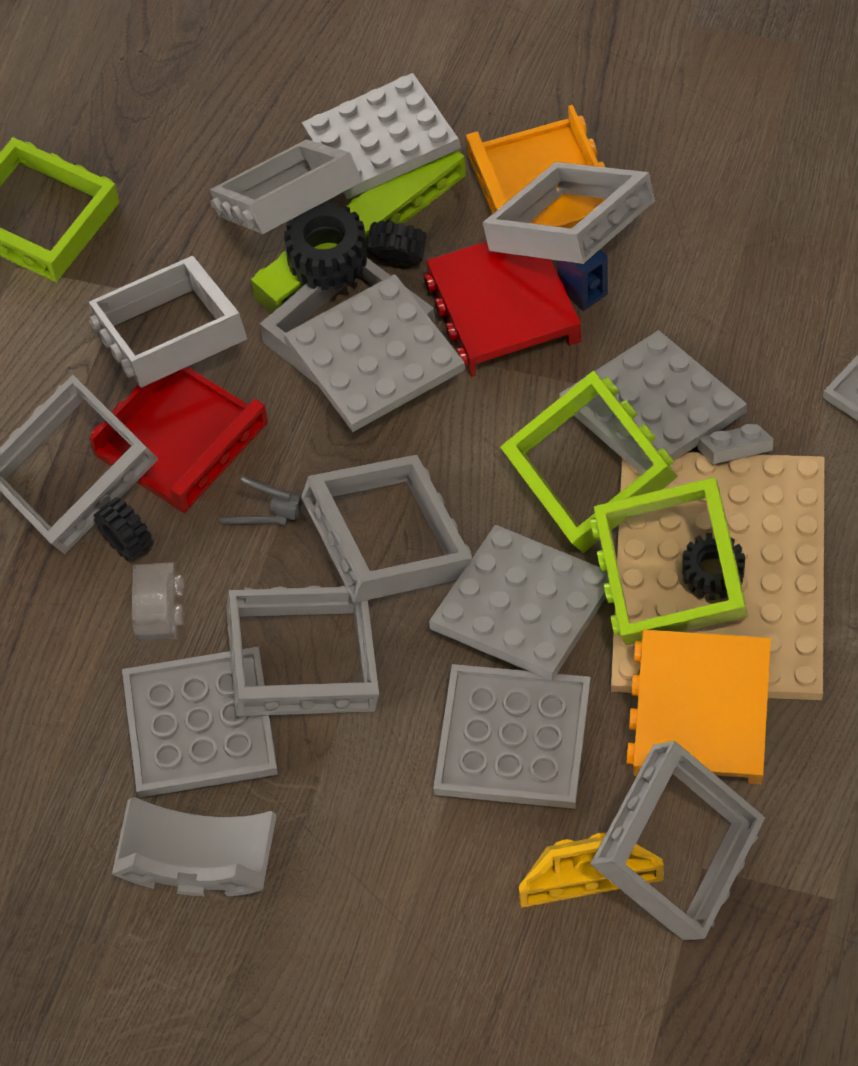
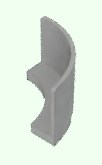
M132 797L127 801L112 874L154 889L155 882L178 887L177 894L205 897L206 890H225L227 897L263 890L276 813L268 811L241 817L202 816L166 809Z

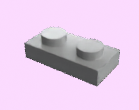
M746 424L741 428L729 431H715L711 435L699 438L698 450L713 464L773 451L774 439L758 424Z

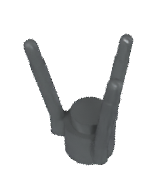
M242 477L241 482L243 484L273 495L270 511L276 512V516L222 517L219 519V523H275L286 526L288 519L297 520L301 510L302 495L279 490L260 481Z

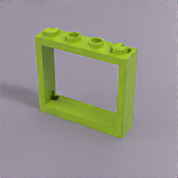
M12 137L0 152V186L21 163L93 196V199L51 251L0 228L1 257L57 283L120 203L116 185L105 176L95 175L81 165H73L63 160L57 154H49L38 149L30 142H23Z
M594 370L500 446L570 542L582 553L586 552L600 540V538H594L590 519L596 518L595 513L578 525L526 453L597 395L600 394L654 464L609 502L662 490L678 477L670 466L674 463V460L664 447L657 450L652 443L657 439L645 423L639 426L634 420L638 415L626 399L620 402L615 396L620 392L608 376L602 379ZM628 517L609 521L610 530L612 531Z
M716 477L594 506L596 518L590 519L594 538H600L603 550L597 551L601 571L607 570L609 582L604 583V590L608 604L614 603L616 615L611 616V623L615 636L621 635L625 645L635 644V641H642L643 630L686 632L749 617ZM706 498L729 600L630 623L609 521Z

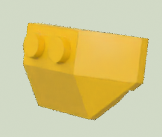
M597 833L589 839L579 841L561 840L553 846H547L519 885L521 908L620 889L590 865L606 833ZM635 844L626 865L648 883L663 881L664 864L662 858Z

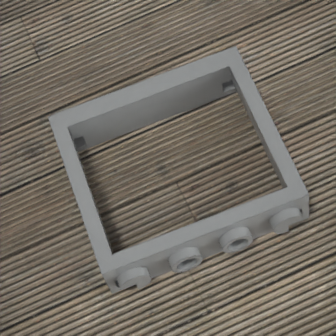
M306 139L210 189L213 197L210 203L212 208H215L219 217L221 216L228 221L264 234L362 182V179L349 152Z
M555 162L482 222L489 251L584 264L655 202L649 172ZM562 194L606 198L573 228L529 223Z
M190 256L89 301L93 313L89 321L95 333L99 332L105 347H110L117 363L121 362L127 378L133 377L140 387H144L247 340L239 312L194 256ZM191 291L196 293L216 319L136 356L114 327Z
M368 258L367 264L362 267L363 272L359 276L371 286L390 277L388 273ZM346 282L342 283V288L335 289V286L329 287V290H321V286L313 289L308 287L307 283L260 323L263 343L315 384L316 382L286 344L284 333L305 322L347 285ZM406 288L435 324L434 308Z
M72 374L62 386L59 385L56 392L44 404H41L34 410L32 416L20 428L11 433L9 439L0 447V491L54 547L65 555L95 524L94 514L115 497L121 498L159 458ZM86 400L131 447L51 527L6 479Z
M418 455L308 476L301 498L354 603L456 581L464 569L470 565L472 560L470 548L464 544L458 533L455 520L450 518L444 506L442 495L436 491L430 480L429 471L426 467H423ZM406 482L444 556L370 571L333 496Z
M345 585L340 587L321 588L320 586H308L306 588L288 589L281 586L271 589H251L245 587V590H229L226 611L236 716L374 712L376 710L379 689L368 600L354 603ZM353 613L361 676L360 683L246 686L240 617Z
M676 741L654 744L590 865L683 941L705 939L710 928H713L715 925L714 920L721 906L730 895V888L736 876L745 865V858L751 845L758 839L756 835L765 817ZM672 774L731 823L686 914L626 865Z

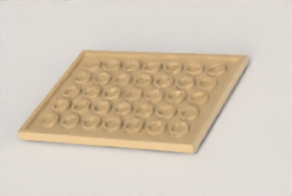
M685 453L670 465L678 477L664 489L716 477L730 537L735 539L734 546L740 544L742 553L745 554L742 590L749 616L686 632L771 638L768 698L822 700L824 457L756 454L713 464L702 453ZM623 458L621 491L641 476ZM706 498L630 516L619 524L617 563L630 623L729 600L728 594L727 598L721 599L720 594H715V600H709L708 593H705L704 597L700 598L697 596L698 589L692 593L688 589V584H685L683 581L684 550L687 551L688 543L691 541L695 544V537L701 535L703 540H706V533H712V538L715 539ZM707 559L700 564L701 569L706 573H722L719 559ZM615 634L613 635L611 692L632 693L633 674L640 675L641 662H634L635 644L625 645L621 635L615 636Z

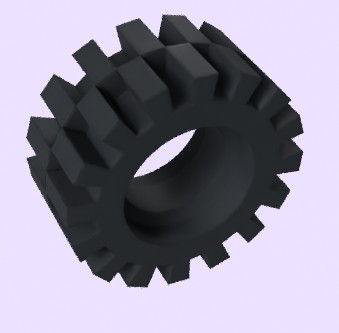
M384 221L373 222L370 225L367 252L370 255H375L374 257L378 259L384 258L385 261L392 260L394 263L403 262L410 264L411 262L416 264L422 262L427 239L426 232H422L420 228L414 229L415 226L412 225L405 226L404 223L400 222L398 224H395L393 221H388L387 223Z
M118 497L107 503L93 516L95 523L99 525L97 526L99 531L104 534L105 540H108L111 543L110 546L116 549L117 553L127 561L132 562L154 543L151 533L146 530L148 527L145 523L141 522V517L134 513V509L130 505L127 506L126 502Z
M706 533V540H703L701 535L695 537V544L690 541L687 545V551L684 550L682 563L683 581L685 584H688V589L692 593L698 589L697 596L703 598L705 593L709 594V600H715V594H720L721 599L727 598L723 572L709 574L700 567L704 560L719 559L716 541L712 538V533ZM731 537L742 585L745 571V554L742 553L740 544L734 546L735 539Z

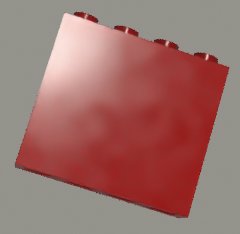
M486 241L427 260L428 273L423 275L426 288L429 293H435L434 303L439 317L445 316L447 336L450 342L456 341L458 346L456 352L465 362L471 377L476 376L475 364L565 336L569 346L581 342V322L551 259L489 251Z
M185 367L144 387H140L137 383L134 391L124 401L119 402L112 412L159 458L136 483L184 514L268 424L265 404L254 398L248 405L189 367ZM106 420L98 424L89 437L94 456L110 466L131 447Z

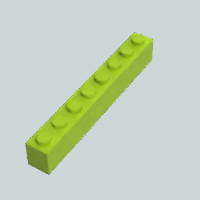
M456 150L369 189L360 196L354 197L347 207L350 208V213L356 212L359 215V220L363 222L366 244L370 225L373 222L384 221L387 223L388 221H393L395 224L399 222L406 223L466 176L465 156ZM323 243L314 248L330 249L338 244ZM286 250L280 254L277 260L266 268L260 269L251 279L254 298L271 313L308 283L302 284L297 281V276L292 275L290 266H288Z

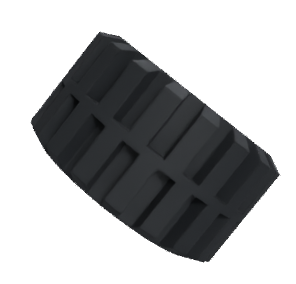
M323 202L293 218L294 221H288L286 225L287 231H284L285 248L290 272L293 276H297V281L302 284L308 282V287L313 289L321 286V290H329V287L335 286V289L342 288V283L350 284L354 281V275L360 276L362 274V267L367 264L368 253L364 224L359 220V215L356 212L350 213V208L345 205L340 208L337 203L330 202V205H324ZM323 243L338 244L330 249L314 248Z

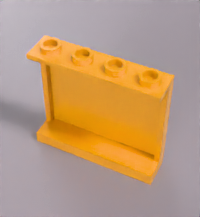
M573 105L568 106V119L483 143L478 131L466 134L467 155L492 214L555 162L605 167L602 161H597V149L594 140L587 138L585 120L582 115H577ZM562 194L529 223L573 228L606 198Z
M643 630L642 641H635L634 662H641L640 675L633 674L632 696H638V708L630 709L629 729L636 730L635 743L628 742L627 764H633V775H638L654 744L676 741L713 774L717 776L748 778V784L762 785L771 638Z

